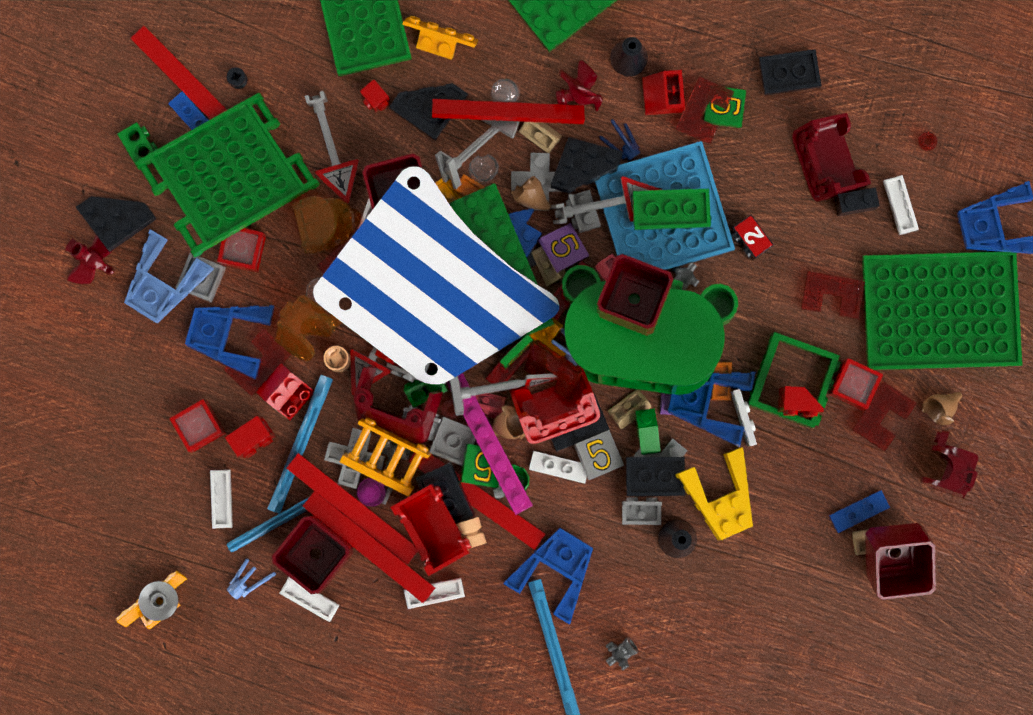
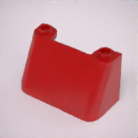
M579 365L567 371V382L531 395L530 390L524 386L509 390L519 421L529 443L537 444L593 424L600 418V412L584 369Z
M433 484L390 507L395 516L402 517L399 521L401 524L403 523L421 556V561L426 560L424 562L426 566L424 569L428 576L469 554L472 547L467 537L464 538L441 498L443 493L440 487Z

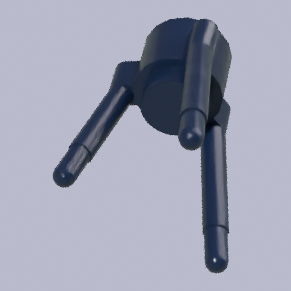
M611 119L612 125L625 143L622 147V159L627 158L630 161L641 153L640 147L636 143L627 123H624V127L630 142L614 119ZM599 136V139L611 149L621 151L603 136Z

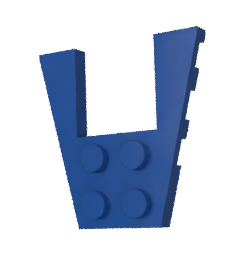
M1029 181L958 211L957 215L966 249L1033 254V236L1005 240L997 209L999 206L1032 201L1033 193Z
M269 305V307L195 308L185 345L256 379L261 363L260 359L224 352L233 318L270 326L275 307L274 305Z
M755 372L713 373L709 380L698 390L683 395L672 394L668 413L740 447L744 431L743 426L706 419L713 384L752 392Z
M560 527L503 584L520 594L538 563L541 561L573 581L553 615L570 625L593 547Z

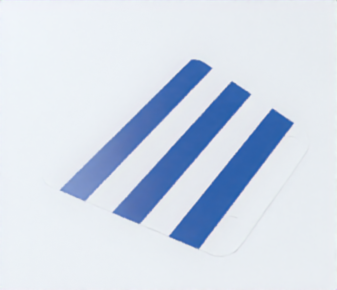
M414 166L408 167L400 173L314 286L313 290L314 298L320 306L415 378L428 384H442L455 378L553 318L559 311L557 298L514 270L477 238L454 212L430 175L424 169ZM412 176L420 180V186L415 190L410 189L407 185L408 179ZM347 297L351 300L352 306L349 310H342L339 307L341 298ZM428 363H435L438 367L437 373L433 376L425 372V366Z

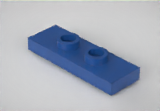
M183 91L168 103L191 130L209 121Z
M879 490L830 514L829 517L837 533H840L890 508L882 490Z

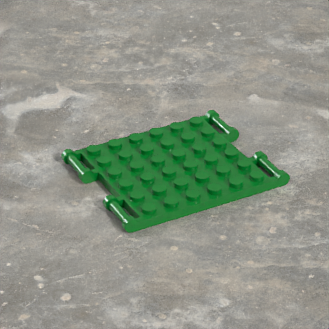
M261 93L253 95L135 163L137 169L142 171L152 187L151 191L157 196L162 194L164 190L169 189L186 217L177 221L174 227L177 231H180L187 242L193 257L200 256L207 249L320 185L318 179L313 177L303 162L302 155L296 153L286 158L269 133L270 130L278 128L281 123L277 118H274L264 103ZM253 105H258L267 119V123L264 124L252 107ZM152 163L163 182L158 184L149 170L148 164ZM296 164L307 183H302L291 165ZM188 224L192 225L203 243L196 244L186 228Z

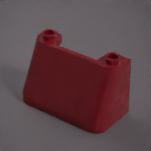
M847 113L811 120L796 129L792 134V140L810 194L817 202L871 185L868 173L864 169H855L844 135L849 133L851 122Z

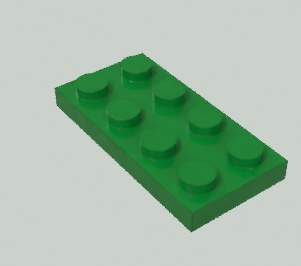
M709 189L632 192L634 230L711 227Z

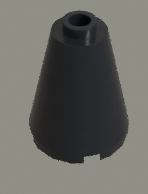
M629 37L618 42L613 47L610 55L611 65L617 73L625 77L636 76L647 65V51L637 38Z
M678 519L671 520L659 531V546L666 555L673 558H683L694 550L697 543V535L694 528L688 522ZM680 536H683V541L680 544L678 539Z

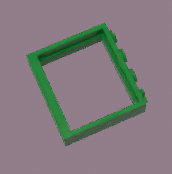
M773 332L747 403L749 407L813 429L815 425H819L822 415L818 414V416L811 417L810 420L797 415L784 416L783 412H778L777 408L758 402L778 343L780 341L830 359L817 401L823 408H825L828 397H826L828 389L831 390L834 384V379H832L834 371L837 372L840 367L841 361H838L840 355Z

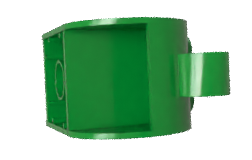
M577 265L565 273L562 280V290L566 301L571 305L565 320L566 346L575 362L584 369L588 381L601 385L683 395L698 390L709 380L723 352L725 342L724 325L733 319L738 308V297L729 286L712 284L699 295L692 291L682 290L683 282L673 279L670 292L654 332L646 336L599 317L597 302L606 281L601 282L598 273L593 268L586 265ZM631 294L628 300L631 304H637L640 301V297L637 294Z

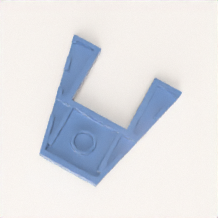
M150 229L148 240L142 250L143 254L140 263L137 264V271L134 280L131 281L124 303L158 324L214 268L196 258L177 289L175 290L148 273V270L168 241Z

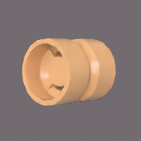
M332 346L325 351V365L334 372L346 371L351 364L350 354L343 347Z
M479 517L456 524L463 537L469 539L472 545L471 548L486 543L484 533L480 532L482 526Z

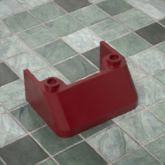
M363 367L354 394L358 421L367 417L376 421L377 426L411 443L422 444L426 442L443 392H431L424 410L419 408L411 409L407 413L406 418L372 406L373 394L370 388L377 367Z

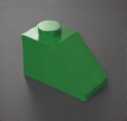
M655 408L635 411L641 455L660 453Z

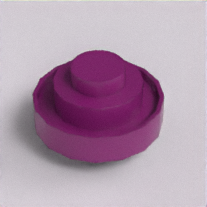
M368 478L360 483L357 495L362 504L377 506L384 501L386 488L384 484Z

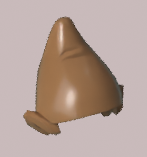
M535 176L529 178L521 187L517 185L515 191L511 192L514 200L524 207L540 210H549L551 208V204L547 201L542 184Z
M956 392L947 395H932L923 401L922 411L923 413L926 412L935 423L949 425L954 422L952 417L956 413L962 394Z
M507 405L501 406L503 412L490 425L495 435L505 439L519 438L522 440L525 434L515 408Z

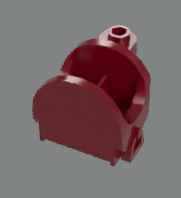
M942 429V432L937 431L934 442L938 444L932 445L931 451L948 462L941 481L922 477L920 482L936 490L964 499L967 492H970L978 475V472L975 471L978 455L946 445L950 432Z

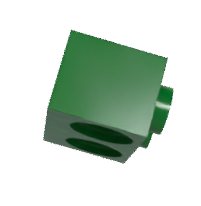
M137 122L117 134L134 163L143 158L141 157L143 150L149 149L150 154L158 149L154 141L151 143L148 139L150 134L146 127H141ZM139 133V139L132 141V136Z
M438 368L427 374L430 376L435 375L438 371ZM414 380L404 385V392L413 408L426 402L431 392L442 391L444 393L448 391L446 382L442 384H428Z

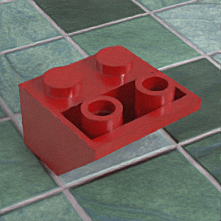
M682 70L662 71L642 77L645 115L683 113L685 100Z
M280 363L256 393L291 421L313 395L314 390Z
M784 386L779 388L778 412H783L784 416H795L798 413H803L802 417H814L824 412V408L805 387Z

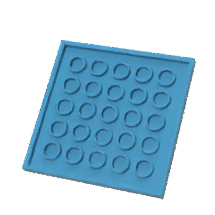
M702 141L621 164L617 172L608 173L595 181L600 201L623 196L620 180L622 176L662 190L709 189L711 227L634 230L633 221L630 222L628 219L625 204L603 208L617 256L624 254L663 270H669L735 250Z

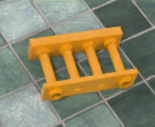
M362 418L358 424L363 426V429L352 452L343 454L339 462L409 497L415 488L411 485V480L422 457L427 459L430 457L431 452L428 451L429 448L422 444L415 445L377 426V422L370 418ZM370 431L381 435L369 461L364 462L359 459V453ZM389 439L397 443L398 446L387 469L382 471L376 468V463ZM405 448L416 454L404 478L400 480L394 477L395 474L393 472Z

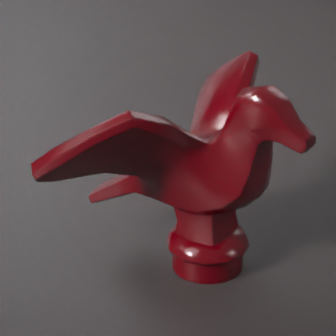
M580 60L578 63V77L576 79L561 69L559 76L567 82L569 89L561 88L556 91L558 104L567 105L569 101H575L579 105L594 104L595 111H598L603 102V97L601 94H596L590 90L597 79L593 69L587 63Z
M97 235L92 246L89 248L73 238L67 244L65 250L70 252L74 259L80 260V264L68 275L67 281L77 284H91L95 277L96 269L102 270L108 275L114 273L115 269L103 260L111 252L107 250Z

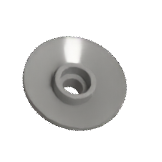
M152 582L141 591L138 600L139 608L142 614L150 620H165L172 616L177 609V592L166 582ZM158 597H161L163 599V603L161 605L157 604L156 599Z

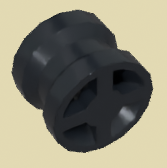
M237 67L231 68L227 73V81L234 89H243L247 85L248 78L242 69Z

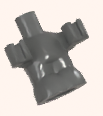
M692 262L687 268H680L678 266L672 269L677 274L674 280L683 282L682 290H686L690 284L696 287L700 282L693 274L697 266Z
M387 440L381 453L386 454L388 460L385 462L387 464L386 468L398 446L397 443L391 440ZM405 448L401 459L408 460L410 450Z
M629 637L624 639L618 646L611 641L606 645V648H608L609 652L612 651V656L606 662L609 666L618 662L621 669L625 670L629 667L627 659L639 653L638 648Z

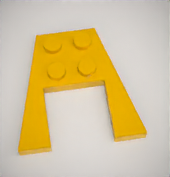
M743 447L723 454L736 491L710 502H707L695 467L675 474L683 483V488L687 494H690L696 503L694 505L698 511H701L705 517V522L717 540H723L753 527Z

